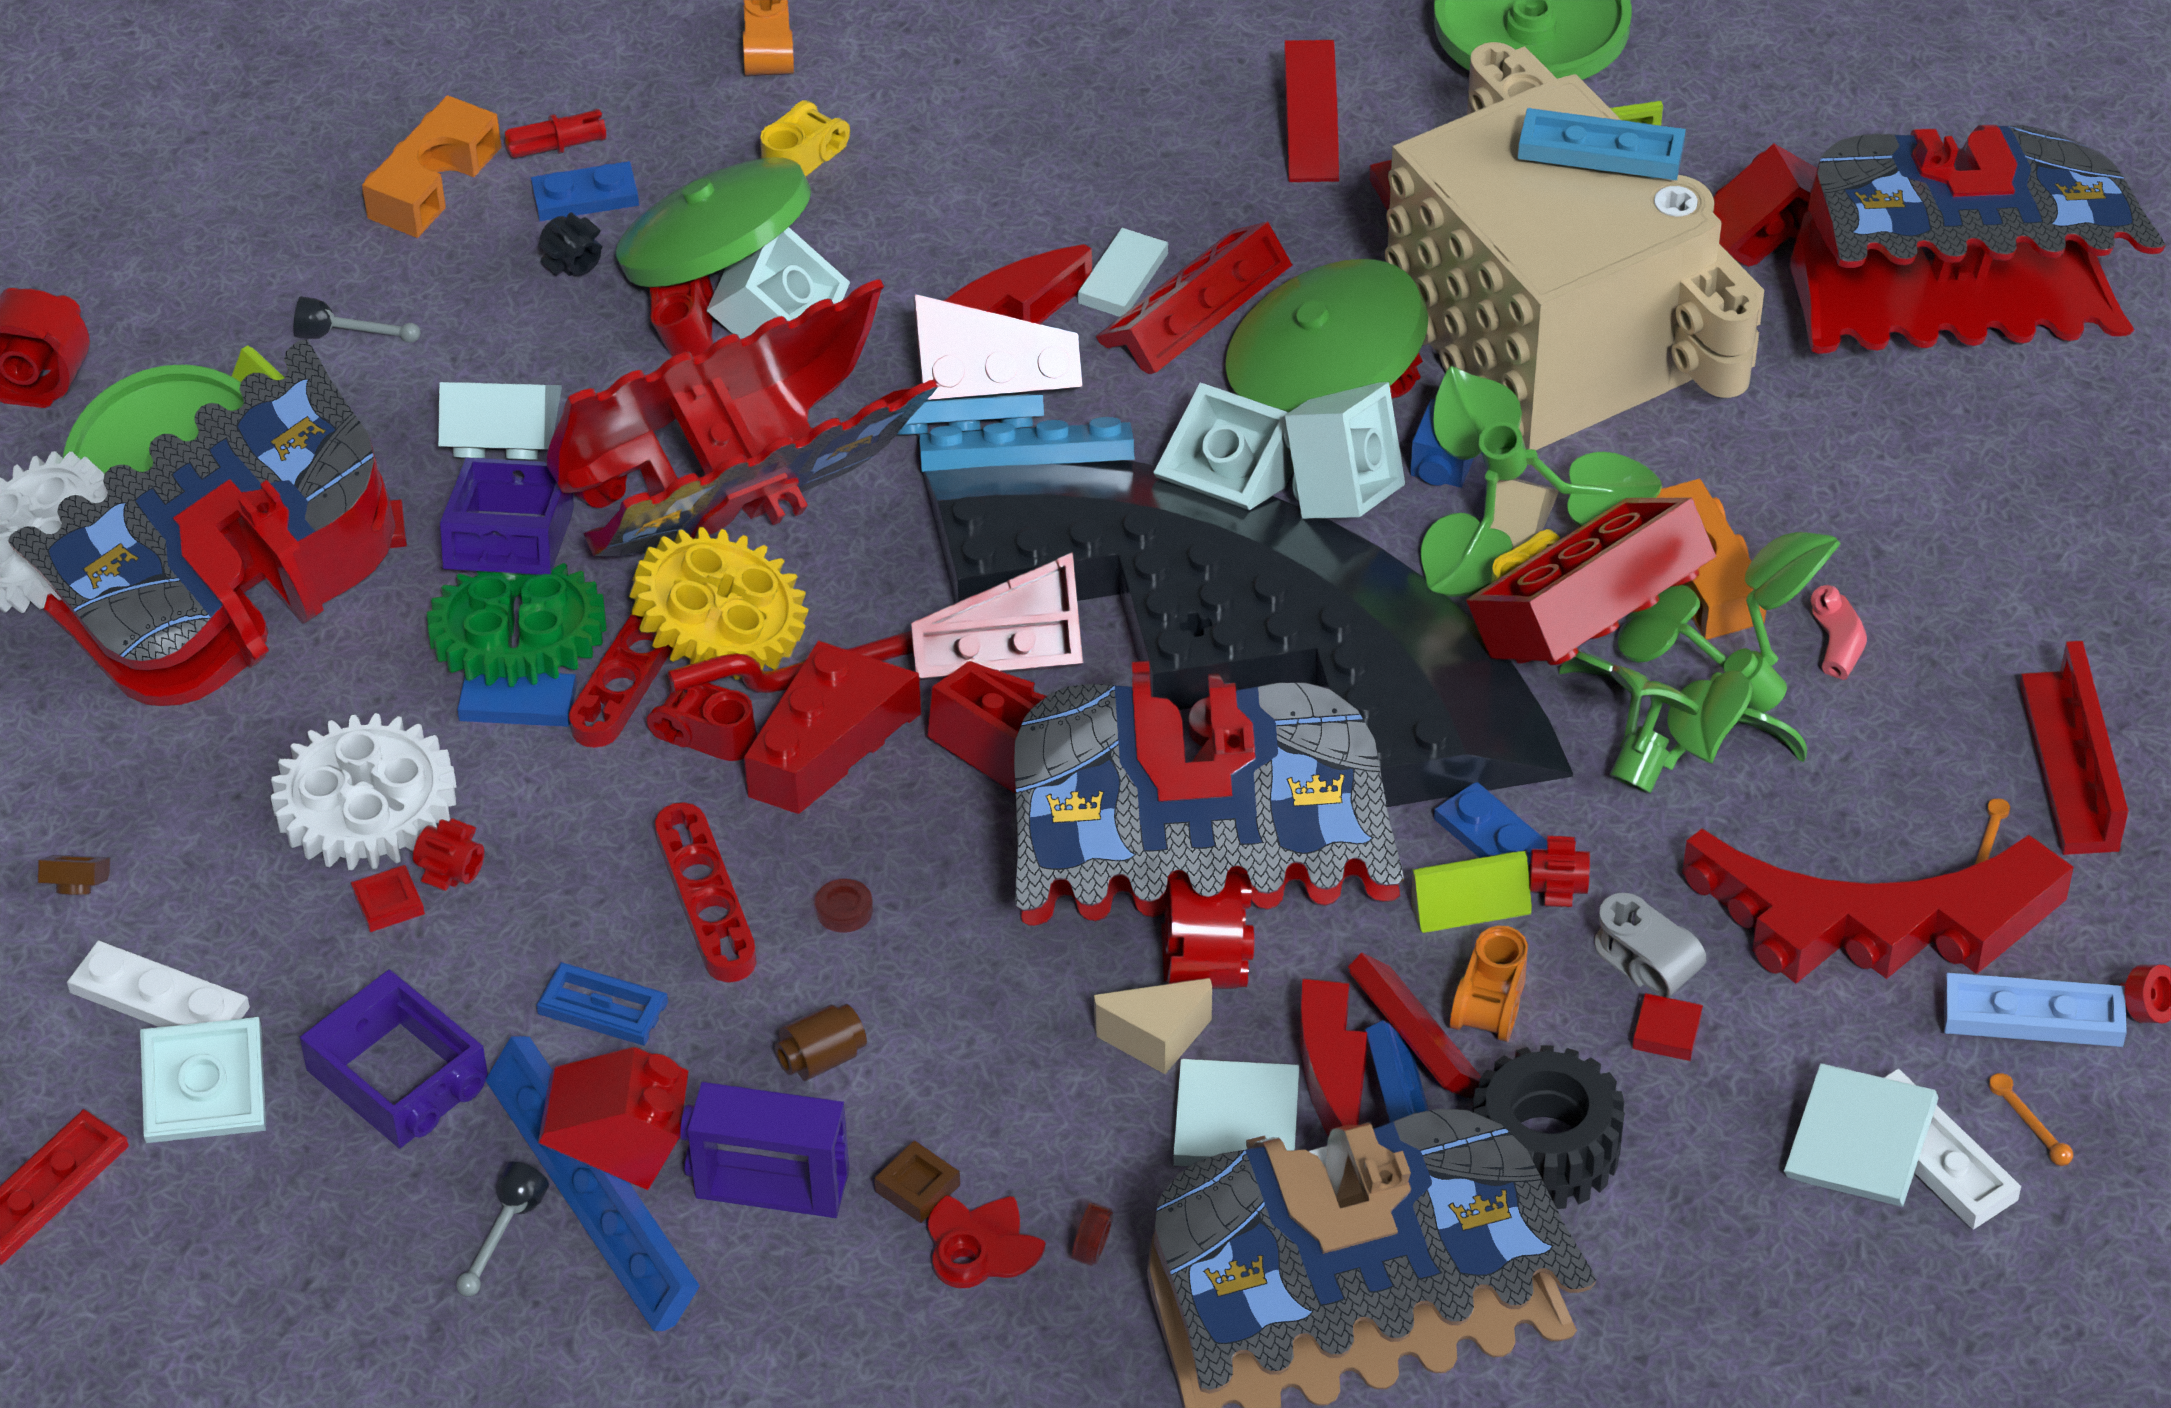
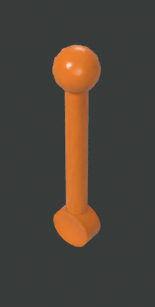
M1996 798L1988 803L1987 812L1990 815V819L1975 864L1989 859L2001 819L2008 817L2010 813V805L2006 800Z
M1997 1073L1991 1076L1989 1081L1990 1090L1998 1096H2003L2050 1150L2051 1161L2058 1166L2068 1165L2073 1159L2072 1148L2066 1143H2059L2012 1090V1078L2004 1073Z

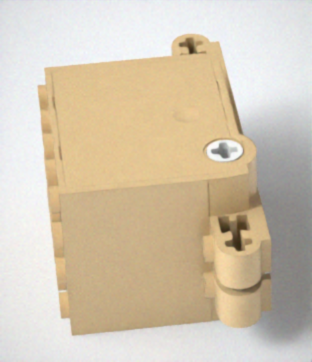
M1489 42L1476 47L1470 57L1467 115L1392 146V168L1388 175L1391 186L1390 209L1387 211L1389 232L1385 259L1386 262L1401 268L1411 276L1426 303L1428 328L1422 345L1430 344L1440 355L1441 363L1446 372L1450 366H1454L1469 374L1494 380L1509 388L1517 396L1521 405L1522 417L1519 429L1526 449L1538 450L1666 393L1692 379L1702 389L1717 397L1731 398L1744 393L1749 387L1751 369L1755 366L1759 338L1757 326L1761 322L1764 289L1719 244L1722 221L1713 213L1714 199L1709 189L1701 182L1683 175H1678L1677 180L1518 159L1519 141L1527 108L1615 120L1621 119L1576 74L1557 79L1525 46L1515 50L1503 43Z

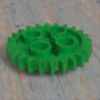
M565 563L555 567L551 574L538 575L476 571L477 576L473 578L464 574L456 575L458 587L443 585L441 587L442 597L432 598V611L427 612L430 648L435 649L437 661H448V670L451 673L464 669L465 678L468 681L483 674L488 686L494 684L499 677L507 678L509 687H514L519 677H527L528 681L535 685L538 683V674L542 673L557 679L559 678L558 667L564 666L576 670L578 669L577 657L591 659L593 657L592 646L602 645V632L607 631L603 594H597L596 582H585L583 571L568 575V568ZM521 595L522 604L519 607V645L513 648L512 636L515 629L514 604L515 598Z

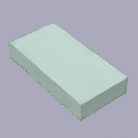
M1121 228L1078 291V303L1119 317L1124 315L1133 307L1168 255V242Z

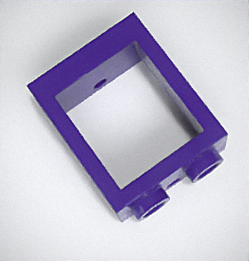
M466 457L440 521L443 569L538 575L551 574L574 509L573 493H563L547 467V462ZM519 470L523 472L524 477H516L513 471ZM479 511H486V512H503V513H520V514H537V515H545V516H544V517H541V516L489 514V513H479Z
M390 969L299 1037L306 1070L399 1149L413 1138H420L429 1134L438 1124L440 1117L459 1102H468L475 1098L482 1090L488 1076L483 1045ZM401 1024L448 1064L393 1105L346 1065Z
M701 1082L695 1105L687 1104L684 1108L680 1130L681 1140L689 1141L685 1160V1175L693 1177L697 1199L830 1218L838 1217L850 1171L843 1101ZM717 1143L808 1156V1162L718 1150Z

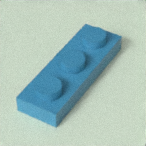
M1527 108L1519 141L1518 159L1640 175L1650 178L1677 180L1686 129Z
M1043 394L927 400L896 435L928 433L927 423L949 422V426L959 427L962 431L980 430V420L1001 418V423L1012 424L1015 428L1033 426V416H1044Z

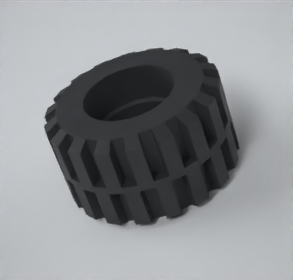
M1541 1045L1540 1052H1531L1528 1047L1518 1049L1515 1052L1514 1059L1504 1055L1495 1061L1494 1071L1486 1070L1480 1078L1479 1088L1475 1089L1473 1113L1504 1126L1528 1150L1556 1209L1566 1208L1567 1198L1574 1196L1578 1205L1590 1200L1591 1186L1600 1193L1608 1185L1609 1174L1614 1176L1617 1170L1625 1117L1622 1091H1616L1617 1081L1610 1072L1600 1074L1601 1064L1591 1057L1585 1061L1579 1059V1051L1566 1048L1565 1053L1553 1052L1554 1046ZM1547 1117L1563 1121L1573 1129L1563 1133L1547 1134L1529 1129L1522 1122L1532 1118Z

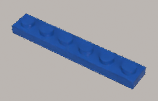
M511 1036L485 1081L652 1330L665 1331L675 1326L700 1285L629 1182L538 1143L549 1077L553 1070L530 1037Z

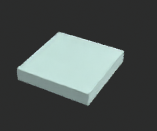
M259 1017L140 1029L143 1126L146 1143L266 1131L262 1026Z
M1181 1059L1174 1166L1190 1167L1198 1161L1221 1153L1246 1150V1140L1264 1135L1267 1139L1271 1137L1280 1138L1287 1151L1295 1150L1299 1065Z
M1820 1063L1784 1170L1786 1176L1811 1185L1903 1207L1939 1099L1936 1090Z

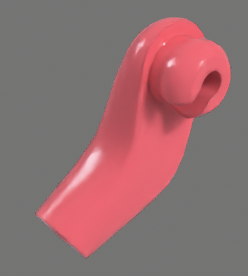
M1820 586L1812 593L1810 603L1813 606V616L1829 635L1822 670L1825 674L1846 680L1866 647L1867 634L1862 621L1847 598L1841 595L1834 586Z

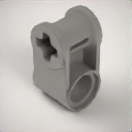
M1617 893L1606 898L1601 904L1599 922L1602 928L1599 929L1595 936L1594 947L1596 952L1607 963L1631 978L1638 987L1644 984L1659 996L1670 998L1705 965L1707 961L1706 953L1699 940L1690 931L1677 926L1649 906L1642 898L1630 893ZM1634 912H1635V913H1636V915H1635V921H1634V925H1632L1633 914H1634ZM1611 936H1612V937H1613V943H1612V949L1610 950V949H1609V946H1610Z

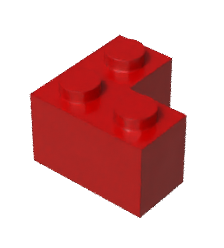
M1775 143L1758 154L1750 165L1727 185L1721 187L1713 197V213L1722 221L1719 244L1735 260L1749 267L1760 263L1789 236L1796 239L1803 215L1809 210L1810 193L1817 168Z

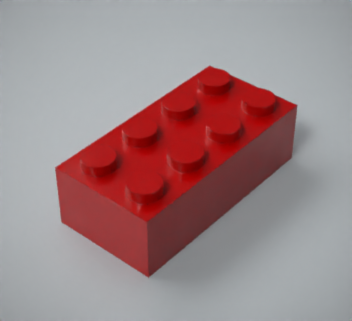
M1625 498L1466 599V602L1491 658L1515 659L1518 664L1534 660L1547 661L1548 665H1557L1575 657L1579 653L1577 647L1587 640L1600 638L1615 631L1619 627L1618 620L1630 612L1643 611L1655 605L1660 600L1658 594L1670 586L1683 585L1695 579L1699 575L1698 568L1715 558L1716 554L1693 498Z

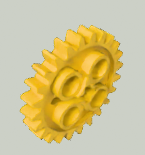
M699 527L695 539H692L688 533L681 529L678 530L675 541L665 536L661 537L657 549L649 546L643 561H639L633 577L634 583L629 597L635 599L632 615L643 617L639 628L641 632H657L652 644L654 648L667 645L673 648L670 656L672 662L686 656L690 658V664L721 655L739 653L747 654L756 659L762 670L765 665L776 670L782 657H790L796 643L800 641L806 627L803 623L808 614V608L802 606L806 593L803 590L793 589L798 576L791 573H780L785 562L782 558L771 561L764 558L767 546L762 545L754 551L747 548L748 537L742 535L734 543L729 541L725 529L720 530L717 539L710 538L704 527ZM734 675L733 677L735 680H739L741 676Z

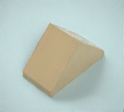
M1516 478L1509 481L1499 480L1496 488L1494 521L1490 528L1507 533L1511 538L1513 549L1529 541L1538 532L1543 531L1559 491L1555 488Z
M1210 978L1094 995V1026L1096 1036L1163 1074L1168 1072L1212 1020V984Z

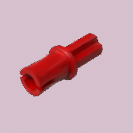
M593 109V111L557 118L555 114L549 115L548 121L511 128L505 131L506 149L513 158L557 149L558 154L564 153V148L606 140L604 119L599 120V118H602L600 109Z

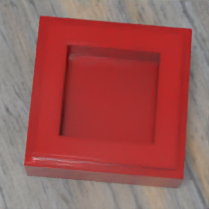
M406 865L351 882L352 892L370 932L425 914L423 903Z
M1645 993L1632 1049L1691 1061L1702 1017L1703 1005Z

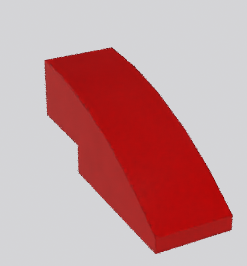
M1285 40L1284 83L1289 182H1339L1338 110L1334 40Z
M1081 244L1021 259L967 284L944 301L1041 324L1078 294V291L1092 272V248Z
M1302 979L1300 1047L1303 1073L1312 1104L1329 1137L1333 1129L1348 1124H1359L1366 1066L1367 1032L1346 1030L1349 983Z

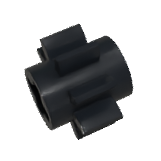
M572 212L567 217L558 216L545 225L540 235L538 246L546 252L540 261L555 275L561 271L568 276L587 274L597 265L601 257L603 246L595 240L601 230L587 217L579 219Z

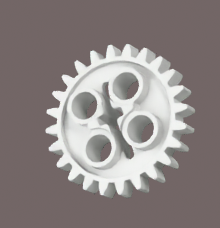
M54 451L51 452L46 463H44L36 455L30 462L29 470L24 471L19 465H15L13 467V479L6 482L0 478V610L6 613L13 606L18 612L24 613L30 601L36 607L42 609L46 603L47 595L51 593L59 601L61 600L47 581L22 556L13 550L8 540L12 533L26 526L36 527L46 534L56 533L62 524L57 513L58 506L69 496H83L92 503L102 502L107 497L108 492L103 482L105 474L87 457H83L80 460L73 452H69L63 459Z
M376 713L372 716L368 725H361L358 717L351 715L349 727L341 729L337 723L331 720L328 721L329 734L325 736L313 730L308 731L310 745L306 747L293 743L290 746L293 759H280L278 761L280 775L272 777L271 780L274 794L271 795L274 816H276L280 833L287 832L289 845L294 848L303 844L305 858L311 859L320 852H323L325 866L331 867L339 857L346 858L348 870H354L360 858H367L372 869H377L380 856L385 854L395 863L401 862L399 849L407 847L413 851L422 830L428 825L437 827L436 823H439L441 819L449 822L448 807L456 805L454 788L457 786L454 768L450 764L448 750H440L438 737L433 735L424 738L422 725L416 724L407 731H404L402 717L398 716L388 726H382L380 715Z

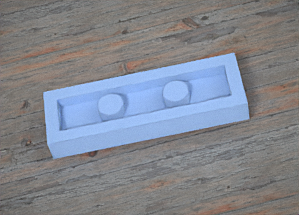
M1947 973L1944 984V1033L2123 1047L2127 1033L2125 986Z

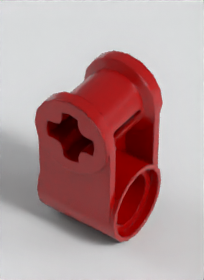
M706 275L669 286L650 287L651 321L669 354L673 357L683 352H690L692 357L705 352L713 343L712 315L706 311L714 295L709 276Z
M708 682L676 692L673 691L670 684V695L663 705L655 707L647 716L648 728L656 738L682 748L689 747L727 761L744 759V756L757 737L750 698L740 691L729 690Z

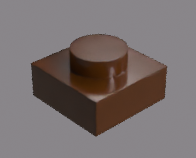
M51 855L38 860V883L56 884V893L91 894V886L107 881L110 873V857Z
M914 1140L874 1178L875 1192L919 1223H922L944 1196H950L960 1186V1171Z

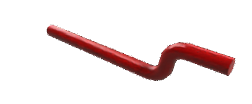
M911 631L846 650L880 661L913 653ZM732 653L669 670L668 676L674 692L728 676L738 675L741 676L745 686L753 691L772 693L788 689L804 662L777 670L762 671L756 659L747 654Z

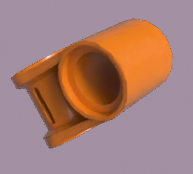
M744 0L745 31H743L745 76L794 74L792 29H789L788 0Z
M1498 925L1480 933L1465 976L1460 980L1456 991L1450 1018V1028L1460 1030L1465 1025L1497 1033L1498 1040L1509 1042L1517 1018L1520 997L1526 978L1528 944L1525 937L1518 930L1509 926Z

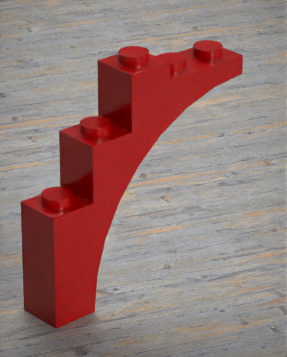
M1701 828L1686 840L1682 874L1685 875L1687 882L1694 891L1704 896L1710 894L1725 905L1732 918L1739 925L1745 928L1754 927L1755 936L1752 951L1756 953L1761 965L1771 973L1778 974L1781 972L1796 984L1842 946L1847 950L1849 957L1856 965L1863 969L1872 968L1885 979L1889 978L1931 942L1937 945L1939 952L1947 961L1953 964L1962 963L1975 974H1978L2067 900L2074 866L2032 836L2027 835L1999 855L1950 874L1918 881L1872 884L1826 880L1768 864L1734 849Z

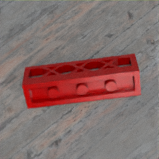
M1268 221L1234 229L1100 332L1096 338L1106 348L1127 345L1142 371L1147 374L1156 373L1293 264Z
M2066 641L2060 671L2021 674L2019 685L2062 854L2119 852L2129 812L2084 643L2083 641Z

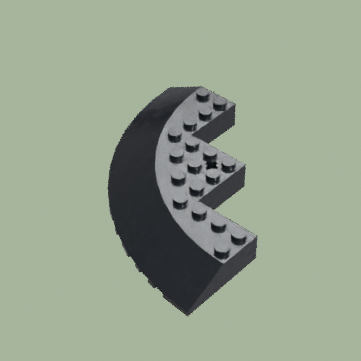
M1129 460L984 466L922 472L955 604L1073 552L1077 601L1120 595L1138 661H1149L1152 697L1168 699L1178 707V710L1190 709L1198 701L1209 697L1208 674L1219 673L1224 684L1235 683L1236 691L1276 683H1308L1330 689L1359 711L1375 739L1387 807L1453 797L1476 782L1490 791L1573 777L1572 769L1544 710L1509 659L1490 657L1476 622L1446 595L1429 590L1426 578L1378 545L1327 518L1302 519L1299 506L1274 496L1266 499L1251 510H1247L1156 478L1154 471L1157 465Z

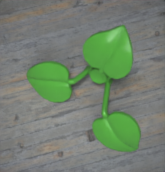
M1450 366L1436 396L1434 431L1442 449L1457 459L1468 460L1482 454L1487 470L1485 474L1487 482L1485 511L1481 523L1470 514L1454 513L1442 517L1432 524L1421 546V561L1426 576L1427 588L1448 597H1458L1474 594L1490 585L1492 566L1495 559L1513 550L1511 538L1507 533L1490 528L1495 515L1497 483L1499 480L1509 481L1517 478L1524 472L1527 465H1532L1560 493L1570 494L1567 503L1568 513L1571 519L1580 527L1625 498H1656L1661 492V480L1648 467L1629 457L1611 452H1593L1575 459L1569 470L1571 484L1565 483L1538 458L1536 450L1525 448L1519 429L1522 410L1517 396L1501 383L1475 376L1457 367Z
M1807 532L1785 534L1769 542L1750 563L1745 573V582L1753 590L1748 594L1746 602L1761 653L1743 648L1735 651L1727 658L1694 628L1687 625L1686 623L1698 611L1700 600L1693 590L1684 585L1670 586L1658 594L1660 600L1652 607L1643 611L1629 613L1618 635L1619 649L1629 660L1640 663L1658 658L1672 647L1679 633H1681L1701 648L1725 671V673H1714L1710 681H1694L1681 691V693L1699 706L1700 709L1697 715L1688 714L1670 706L1667 717L1669 730L1675 740L1687 752L1705 762L1713 763L1722 741L1739 721L1747 706L1764 713L1781 702L1785 696L1787 684L1772 667L1778 661V656L1771 650L1759 605L1764 610H1772L1782 606L1796 596L1841 544L1835 537Z
M1579 651L1575 657L1562 664L1559 674L1580 672L1615 679L1631 694L1625 735L1619 746L1621 751L1610 772V776L1624 784L1635 786L1638 790L1651 794L1662 768L1665 767L1672 771L1678 758L1686 751L1678 743L1668 752L1666 747L1669 739L1653 731L1662 703L1692 715H1697L1700 709L1699 706L1689 697L1667 684L1659 681H1649L1646 676L1637 671L1614 665L1600 657ZM1642 695H1647L1650 697L1651 705L1643 727L1638 726L1637 728ZM1748 707L1738 721L1739 723L1754 726L1775 736L1794 752L1799 761H1805L1807 746L1802 736L1795 729L1771 715Z

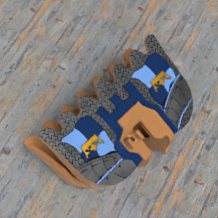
M1440 1108L1415 1113L1375 1129L1372 1128L1370 1123L1361 1125L1348 1124L1333 1129L1327 1144V1170L1317 1155L1307 1150L1287 1151L1283 1141L1278 1137L1267 1139L1264 1135L1246 1140V1150L1221 1153L1198 1161L1182 1171L1165 1189L1157 1204L1155 1232L1150 1245L1147 1276L1154 1307L1177 1378L1183 1408H1223V1406L1229 1403H1235L1241 1406V1408H1281V1392L1287 1387H1294L1300 1390L1310 1403L1317 1406L1329 1405L1336 1401L1340 1393L1339 1377L1346 1371H1353L1359 1374L1366 1385L1374 1389H1387L1395 1384L1399 1376L1398 1360L1404 1355L1416 1357L1423 1367L1430 1372L1446 1373L1453 1369L1457 1361L1456 1345L1459 1341L1469 1339L1474 1341L1484 1354L1491 1357H1504L1511 1353L1515 1346L1514 1329L1521 1323L1533 1326L1542 1338L1549 1341L1570 1339L1575 1335L1577 1329L1557 1285L1568 1293H1580L1590 1290L1597 1280L1566 1228L1528 1150L1504 1126L1469 1110Z

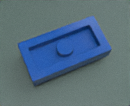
M630 161L531 177L539 222L552 220L558 216L567 217L570 212L578 216L639 206L638 192Z
M1478 782L1471 784L1435 809L1434 820L1479 858L1525 851L1528 873L1530 874L1531 850L1547 849L1546 839Z

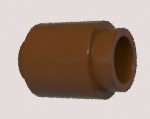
M830 1004L781 1027L779 1030L780 1041L775 1043V1053L780 1065L788 1075L798 1073L803 1081H808L855 1058L857 1050L866 1046L867 1037L860 1018L850 1005L844 1004L836 1007Z

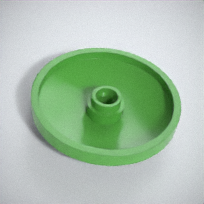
M1435 0L1434 28L1440 44L1449 56L1469 71L1472 51L1484 43L1498 42L1509 45L1515 50L1525 46L1557 79L1576 74L1583 80L1606 68L1621 54L1628 41L1631 26L1632 8L1630 0Z
M786 158L755 159L708 173L668 194L640 215L620 238L616 248L617 260L627 279L640 286H669L709 275L751 255L784 232L804 211L811 196V187L800 165Z
M1351 259L1329 263L1306 271L1270 292L1242 320L1227 350L1226 373L1229 383L1236 395L1286 412H1291L1309 399L1379 382H1389L1390 386L1406 371L1422 347L1428 328L1426 303L1411 276L1401 268L1388 262L1372 259Z
M194 365L159 366L132 374L105 389L87 405L70 431L63 459L69 452H73L80 460L83 457H87L104 474L110 467L118 464L128 465L138 472L148 471L153 465L149 447L155 437L162 434H173L183 441L194 440L199 432L194 421L197 410L208 403L220 404L230 411L240 409L244 403L239 390L241 382L223 372Z

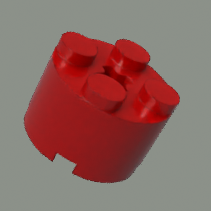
M7 288L0 294V402L47 408L51 406L54 400L62 398L68 391L88 353L90 345L89 333L84 321L80 317V306L75 300L65 295L55 296L36 289ZM42 369L51 370L48 374L39 377Z
M1173 872L1168 877L1166 892L1162 897V905H1171V907H1166L1165 923H1161L1164 982L1167 981L1166 984L1210 978L1212 989L1247 987L1248 960H1253L1254 927L1253 925H1246L1245 909H1250L1252 894L1248 874L1228 872L1224 889L1219 895L1211 898L1201 897L1193 891L1189 877L1184 872Z

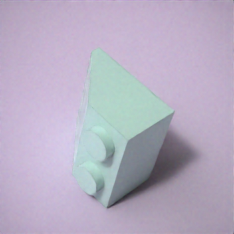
M788 227L764 247L726 267L706 311L731 333L738 334L739 338L742 339L751 335L759 326L775 317L784 316L787 321H790L800 316L809 306L827 298L832 299L834 304L842 301L850 281Z
M440 382L438 446L453 447V457L485 458V448H506L507 459H538V449H548L554 434L562 385Z
M1200 382L1154 471V475L1156 478L1251 510L1284 489L1294 471L1291 450L1287 447L1284 439L1285 415L1289 412Z
M1379 382L1309 399L1285 415L1284 439L1287 447L1291 450L1295 473L1293 477V492L1300 503L1302 519L1361 517L1405 485L1389 382Z

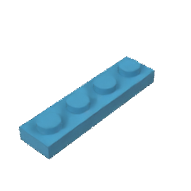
M1099 417L1092 419L1086 425L1069 426L1065 421L1046 420L1039 422L1033 428L1016 429L1014 425L1009 423H993L986 425L980 431L963 432L961 428L956 426H940L933 428L930 433L919 434L922 472L984 466L1134 460V438L1131 423H1121L1120 419L1114 417Z

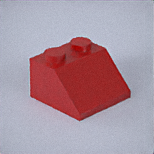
M637 1047L556 1066L549 1077L538 1143L649 1190L680 1138L689 1070L678 1066L675 1061L665 1055L651 1054Z

